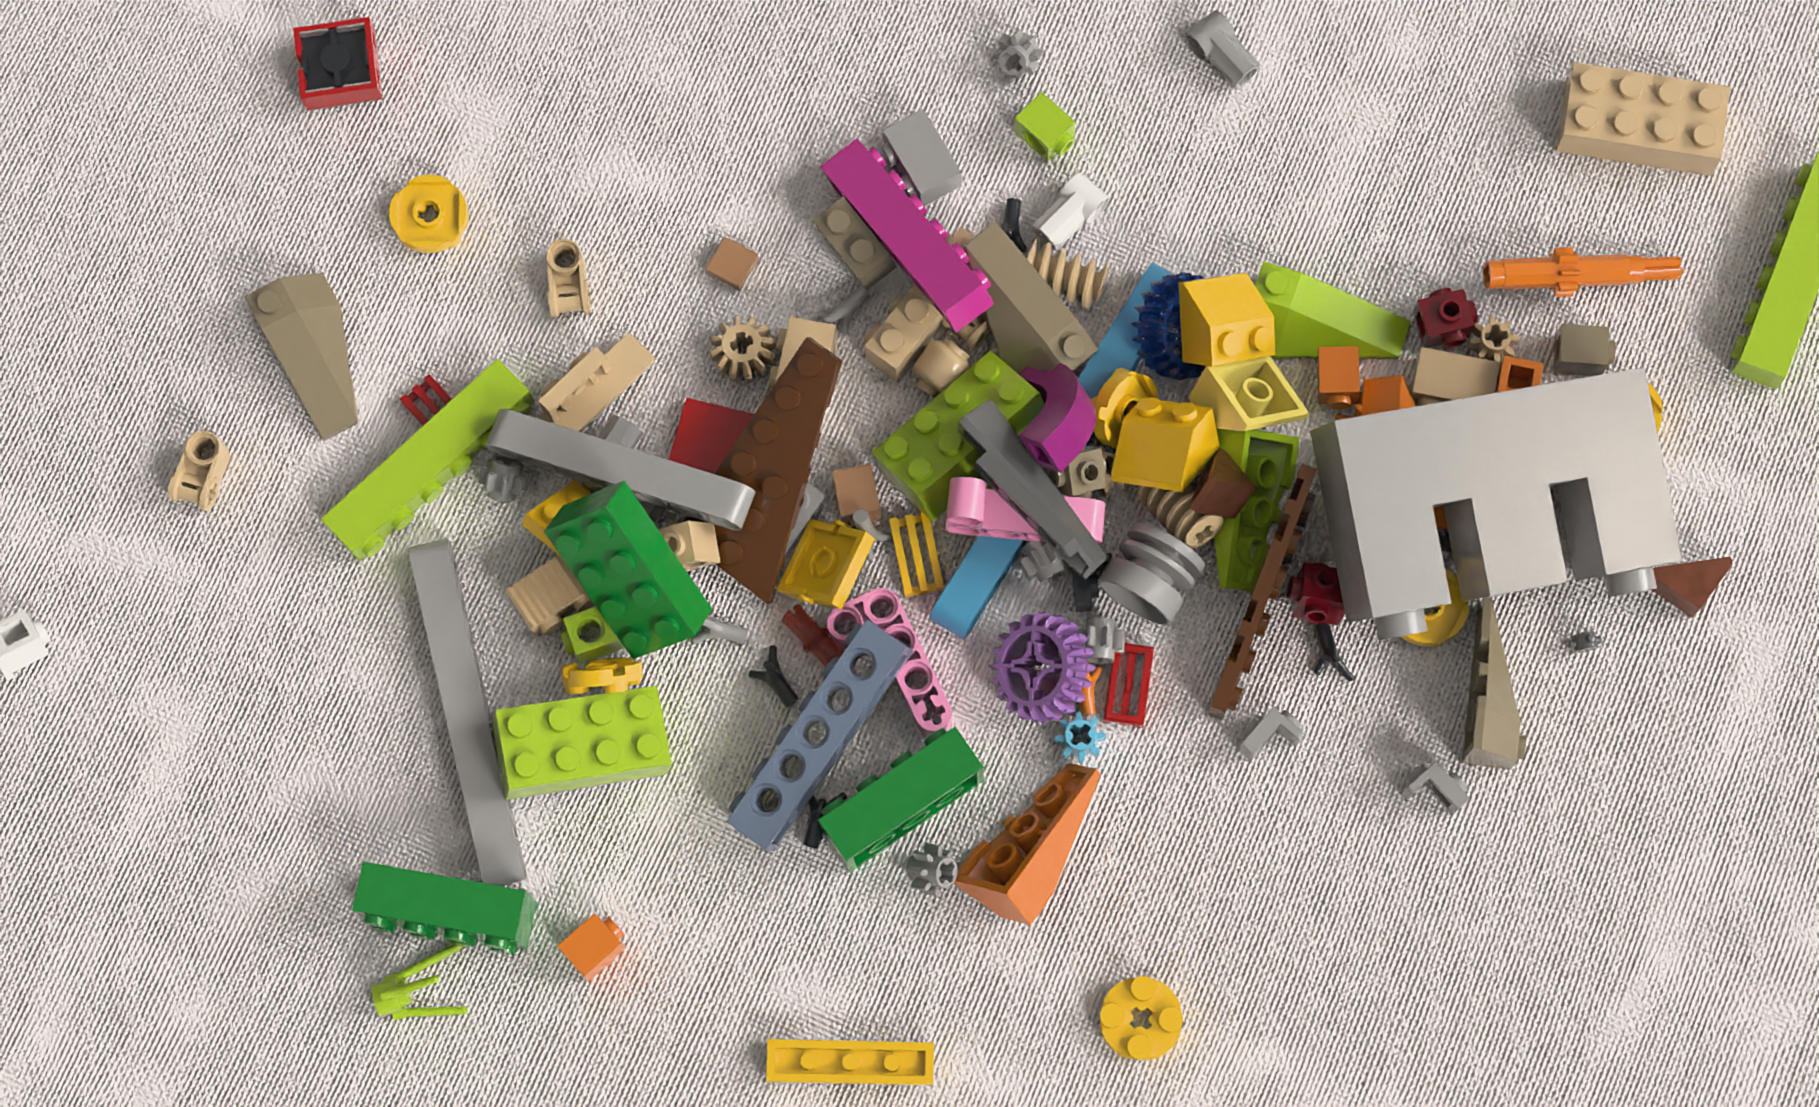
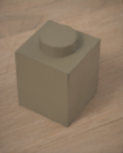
M1561 324L1555 335L1554 374L1580 376L1604 374L1608 365L1614 363L1616 354L1615 340H1609L1610 327Z

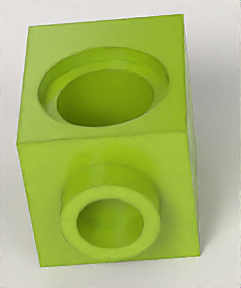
M1040 92L1015 117L1014 133L1043 159L1049 162L1056 154L1059 156L1065 154L1075 142V121L1043 92Z
M597 607L563 618L567 631L560 634L568 655L575 653L581 664L625 648ZM596 626L601 629V634L596 641L587 643L581 640L582 633L588 627Z

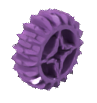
M1038 612L1035 615L1026 614L1021 616V622L1014 621L1008 623L1010 633L998 635L1003 643L1002 647L991 649L998 656L997 662L989 665L992 670L997 671V676L990 683L1001 687L996 697L1001 701H1007L1005 709L1018 713V717L1021 719H1032L1035 722L1045 723L1048 720L1057 721L1063 719V713L1070 714L1075 712L1074 702L1086 700L1081 691L1082 688H1089L1093 685L1090 680L1086 679L1087 672L1096 669L1092 664H1087V658L1094 653L1090 648L1083 647L1088 637L1083 633H1077L1078 625L1074 622L1066 621L1064 616L1050 615L1046 612ZM1058 648H1059V651H1060V653H1061L1062 659H1061L1060 656H1059ZM1042 664L1051 665V668L1033 669L1034 666H1042Z

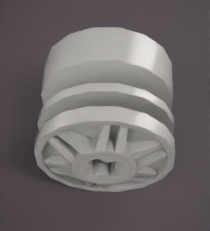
M1133 523L1128 530L1127 536L1129 539L1122 540L1119 546L1120 551L1129 561L1111 558L1098 580V585L1112 600L1137 616L1161 626H1170L1184 602V599L1174 588L1184 591L1192 590L1195 584L1193 577L1201 575L1205 568V563L1190 547L1171 534L1148 524Z

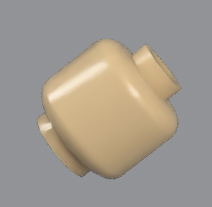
M948 338L943 342L938 340L932 341L914 364V372L921 378L916 385L935 398L972 367L968 362L971 355Z

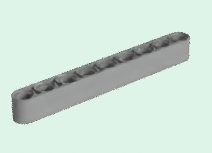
M448 538L408 548L410 563L482 881L486 884L503 886L526 880L527 873L510 800H505L491 714L451 543Z

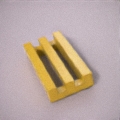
M920 512V515L915 516L913 514L905 515V518L897 519V517L890 518L889 523L905 598L944 590L930 519L922 512ZM915 525H923L935 583L927 584ZM907 527L919 583V586L911 587L900 528Z

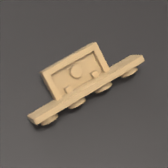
M627 333L605 355L596 346L589 353H581L571 363V370L562 379H554L543 389L542 397L538 400L543 413L538 419L582 432L655 362L654 356L630 333Z

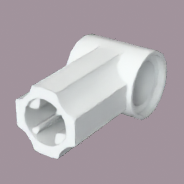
M1080 172L1067 182L1059 193L1058 200L1032 225V231L1044 245L1051 243V249L1057 251L1084 223L1090 224L1098 218L1109 204L1110 197Z

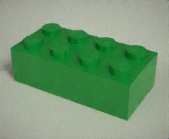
M625 480L563 505L544 530L548 539L632 659L694 637L712 610Z
M956 727L948 732L944 728L937 730L924 741L926 747L916 754L912 755L910 751L902 754L890 764L891 771L880 778L876 774L868 777L856 787L857 794L845 802L842 798H839L821 811L824 816L818 821L823 835L850 873L984 782V766Z
M363 862L352 911L363 918L362 923L370 925V929L394 933L395 928L400 927L403 928V931L409 932L410 936L434 941L435 935L439 934L443 935V938L449 939L451 944L474 948L475 942L478 941L483 942L485 946L491 947V951L515 955L516 949H528L537 901L525 890Z

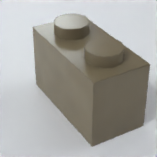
M841 197L812 220L821 235L867 290L897 267L888 251L844 197Z

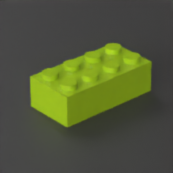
M991 350L871 452L885 478L932 522L947 510L951 478L971 477L982 480L974 471L975 463L982 455L957 431L958 422L986 401H993L1017 435H1019L1038 416L1045 405L1040 392Z
M657 685L617 693H603L495 710L492 719L505 800L666 775L672 765Z

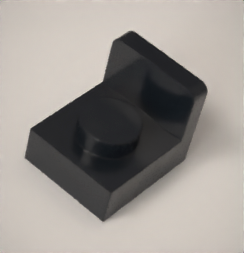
M1105 553L1107 556L1106 560L1095 571L1105 570L1112 558V553ZM1071 567L1076 612L1092 611V599L1099 598L1097 574L1090 575L1084 580Z

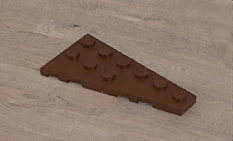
M811 337L805 338L715 472V475L740 482L755 491L742 530H732L714 524L721 562L716 565L767 604L773 603L776 581L780 569H783L789 536L796 524L811 472L809 467L813 453L819 444L822 434L820 429L826 408L830 406L843 361ZM687 515L682 521L706 522Z
M1301 463L1291 495L1287 500L1277 531L1252 593L1245 617L1242 620L1231 654L1228 657L1208 711V714L1223 720L1227 709L1235 712L1243 691L1242 688L1236 686L1241 672L1249 674L1257 654V651L1250 649L1255 635L1263 638L1271 617L1270 614L1264 612L1269 598L1277 601L1288 568L1281 566L1282 562L1291 564L1302 531L1295 529L1296 525L1302 528L1305 527L1316 497L1315 494L1309 493L1317 470L1316 468Z

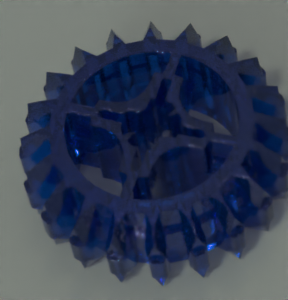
M1187 272L1163 275L1162 281L1151 282V291L1141 293L1144 304L1134 307L1139 313V319L1131 324L1138 328V334L1131 340L1141 344L1136 354L1146 359L1145 366L1155 370V373L1161 377L1175 380L1200 377L1201 372L1206 367L1205 365L1182 361L1179 282L1204 279L1201 275H1192ZM1174 346L1179 347L1181 354L1176 356L1171 349Z

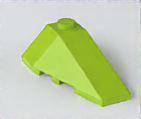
M1263 261L1255 287L1274 315L1275 355L1270 356L1272 359H1288V357H1311V359H1317L1318 347L1359 346V359H1399L1411 323L1410 320L1301 272Z
M1216 428L1220 448L1230 455L1257 487L1235 519L1223 517V525L1214 537L1219 584L1221 588L1253 592L1269 549L1266 537L1272 523H1278L1282 513L1277 508L1284 489L1291 488L1295 477L1299 437L1257 429L1237 431Z

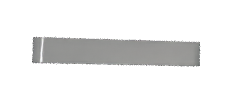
M499 409L485 444L488 450L502 457L602 489L625 480L631 491L640 501L737 531L742 530L755 495V491L740 482L508 409Z

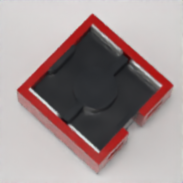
M370 17L293 28L296 57L303 68L298 70L300 98L307 110L383 99L376 33Z

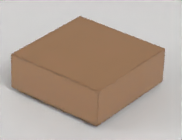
M724 237L705 270L707 274L740 291L759 261V254Z

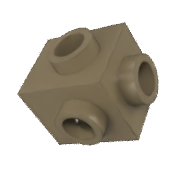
M1085 445L1078 456L1061 473L1043 467L1045 473L1059 492L1068 497L1090 498L1092 497L1091 491L1106 488V462L1099 447Z

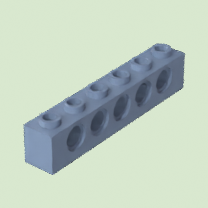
M868 619L863 625L858 623L851 630L845 641L848 647L840 658L834 657L828 663L822 674L825 680L817 692L812 690L806 695L799 706V711L802 712L793 726L788 724L780 732L775 741L778 748L770 759L764 758L758 764L752 774V778L755 779L746 793L744 791L740 792L729 807L728 811L732 814L726 822L764 850L773 852L776 850L913 653L912 649ZM863 656H870L873 662L871 672L864 677H858L855 672L857 660ZM846 689L849 694V703L844 709L836 711L832 706V697L838 690ZM822 723L826 729L825 738L819 744L813 745L809 740V730L814 724ZM798 756L802 762V770L797 777L789 778L785 771L786 763L790 758ZM775 790L779 797L778 805L773 811L767 812L762 806V798L767 791Z

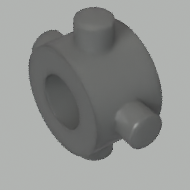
M1587 631L1571 636V640L1567 642L1569 649L1574 648L1575 653H1584L1597 649L1599 647L1598 644L1602 643L1601 636H1596L1595 631Z

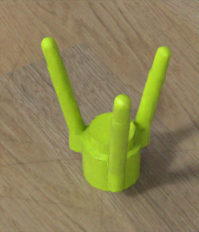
M453 944L398 973L384 976V982L372 985V998L379 1016L392 1014L394 1021L407 1017L466 1014L468 1009L465 1006L407 1008L406 1006L413 1003L412 991L439 982V977L433 975L410 983L405 979L461 950L463 946Z

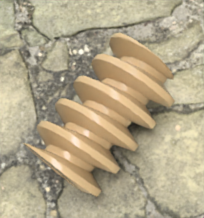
M1037 239L1034 241L1027 260L1049 286L1052 285V290L1058 297L1067 290V302L1073 304L1082 295V307L1088 309L1095 300L1098 302L1111 265L1106 263L1102 270L1097 272L1096 259L1092 258L1083 267L1081 266L1080 253H1077L1068 262L1066 261L1065 248H1062L1055 257L1051 256V243H1047L1041 251H1037Z
M1192 483L1183 492L1139 486V501L1145 507H1148V511L1157 518V521L1166 528L1169 534L1182 541L1191 549L1206 544L1220 531L1223 525L1222 516L1197 513L1189 508L1195 491V486Z

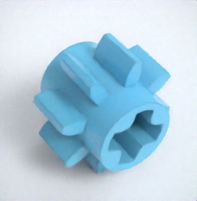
M1077 712L1075 721L1070 724L1063 719L1060 721V726L1065 731V735L1056 736L1055 744H1065L1066 749L1062 755L1064 760L1073 755L1078 757L1079 764L1083 765L1085 756L1091 753L1097 758L1100 756V750L1095 746V742L1104 741L1106 734L1102 732L1096 733L1095 727L1098 718L1095 717L1088 722L1082 720L1081 713ZM1074 732L1077 735L1083 732L1088 733V744L1086 745L1083 742L1077 745L1072 744V733Z

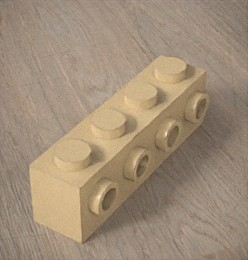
M960 226L953 236L949 233V237L945 240L950 246L957 242L964 251L963 245L973 238L974 235ZM915 284L906 295L900 293L894 299L888 309L890 315L882 325L876 323L864 339V343H866L864 346L866 361L896 383L900 381L943 327L942 321L944 318Z

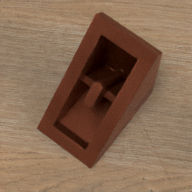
M1219 448L1199 477L1189 508L1197 513L1235 519L1257 487L1230 455Z
M1731 556L1654 567L1657 589L1651 590L1693 618L1732 566Z

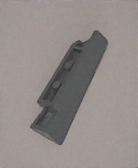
M986 401L958 422L957 431L982 455L976 461L974 471L1086 580L1106 560V554L1043 468L1035 462L1020 437L993 401Z

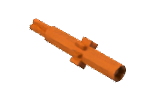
M1573 247L1554 248V253H1549V257L1485 261L1483 265V283L1486 289L1549 288L1554 290V297L1573 296L1574 291H1578V287L1642 283L1648 280H1675L1682 276L1683 269L1680 266V256L1642 257V255L1626 254L1578 256V254H1574Z

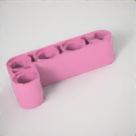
M955 477L950 479L945 523L946 531L962 535L1046 542L993 489H986L987 483L985 481L971 477ZM1063 496L1096 542L1101 545L1103 542L1105 502L1096 499Z
M878 588L844 603L842 610L833 609L828 616L827 627L831 641L839 648L846 649L848 647L845 643L848 635H841L835 631L837 623L844 619H850L856 624L860 623L861 625L868 619L893 637L905 638L910 642V649L913 650V653L894 680L922 735L928 738L941 728L948 732L952 727L953 721L950 704L896 594L889 589ZM881 602L888 603L894 608L893 612L886 618H877L871 613L876 604ZM921 673L926 676L928 682L922 689L913 690L905 684L907 678L911 674ZM929 698L934 712L937 715L942 714L940 716V724L934 725L932 720L926 721L928 717L924 702Z

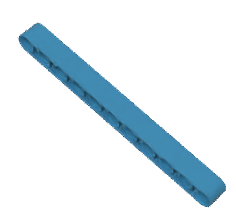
M1154 262L1151 263L1097 347L1099 350L1092 355L1078 378L1091 399L1098 396L1101 388L1116 369L1136 370L1178 303L1179 282H1186L1184 279ZM1094 430L1091 434L1090 439L1086 443V446H1088L1093 436L1095 435ZM978 536L937 600L929 619L964 640L975 626L1027 541Z

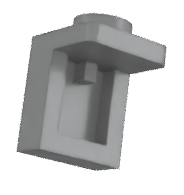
M1273 707L1261 722L1254 718L1241 732L1239 737L1244 741L1240 746L1239 752L1252 761L1276 732L1280 733L1294 746H1297L1304 736V732L1300 730L1302 724L1288 711L1283 710L1280 713Z
M1437 761L1428 769L1421 764L1404 779L1409 785L1402 793L1406 800L1425 785L1452 816L1470 799L1465 793L1468 791V788L1463 780L1454 772L1448 774Z

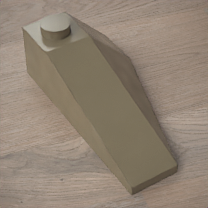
M996 221L991 222L963 245L964 251L970 259V262H968L970 269L973 270L978 267L992 285L987 291L994 305L986 310L987 316L985 317L989 329H992L998 347V357L1016 373L1019 374L1026 366L1040 371L1047 370L1051 372L1059 363L1068 366L1073 371L1099 350L1077 318Z
M315 273L279 278L244 296L322 439L326 441L358 424L359 418L353 379L351 378L348 361V346L345 340L342 321V307L324 274Z
M1485 597L1477 608L1461 763L1511 770L1517 763V759H1523L1526 736L1520 735L1521 722L1492 598Z

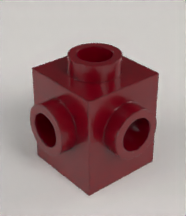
M1442 288L1433 291L1428 295V298L1418 300L1413 311L1424 348L1442 344L1444 348L1462 345L1467 341V338H1470L1475 323H1478L1476 306L1473 300H1467L1464 289L1452 291L1451 288Z
M1304 562L1297 577L1291 576L1288 583L1287 599L1292 600L1291 617L1306 619L1311 623H1327L1338 626L1345 615L1337 568L1329 567L1324 563Z

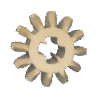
M735 315L733 317L734 326L730 328L727 324L721 322L719 329L722 335L711 336V344L716 348L712 349L709 354L712 361L718 362L716 369L719 374L729 371L730 381L733 382L738 380L740 374H744L746 382L751 383L753 381L752 372L756 371L759 375L765 376L767 370L764 363L771 364L775 362V354L771 350L776 347L775 338L768 337L770 330L766 324L756 328L757 322L755 317L751 316L744 325L741 323L740 317ZM747 344V353L739 354V345Z

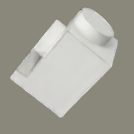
M25 609L0 621V669L7 681L14 678L13 672L49 655L44 644L51 641L40 619L32 623Z

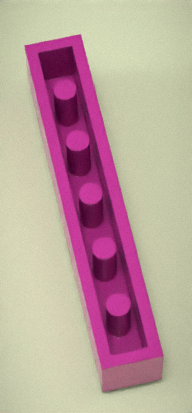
M856 138L820 166L835 191L840 197H844L891 257L957 333L994 305L987 291L992 286L978 267L971 270L967 266L970 259L957 242L951 246L945 239L949 236L935 217L929 221L924 216L928 211L914 193L908 197L903 192L907 187L894 170L887 173L883 169L887 164L873 146L867 150Z

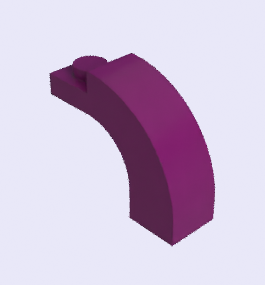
M1059 363L1051 372L1047 370L1040 371L1026 366L1019 375L1040 392L1045 405L1038 416L1018 436L1038 465L1061 473L1078 456L1090 439L1096 423V409L1077 376L1068 366Z

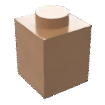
M871 464L832 471L842 522L853 529H857L853 520V514L859 509H864L868 512L872 525L875 524L874 521L882 520Z

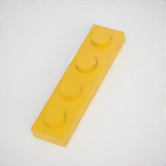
M767 1039L766 1082L934 1086V1042Z

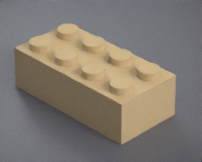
M1574 62L1565 82L1556 152L1711 176L1722 157L1731 86Z

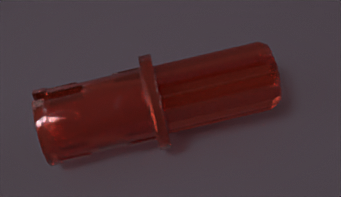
M800 604L793 607L794 614L791 610H788L783 616L781 622L804 644L803 650L806 653L811 652L825 668L834 657L840 658L844 653L828 636V629L826 627L821 628Z

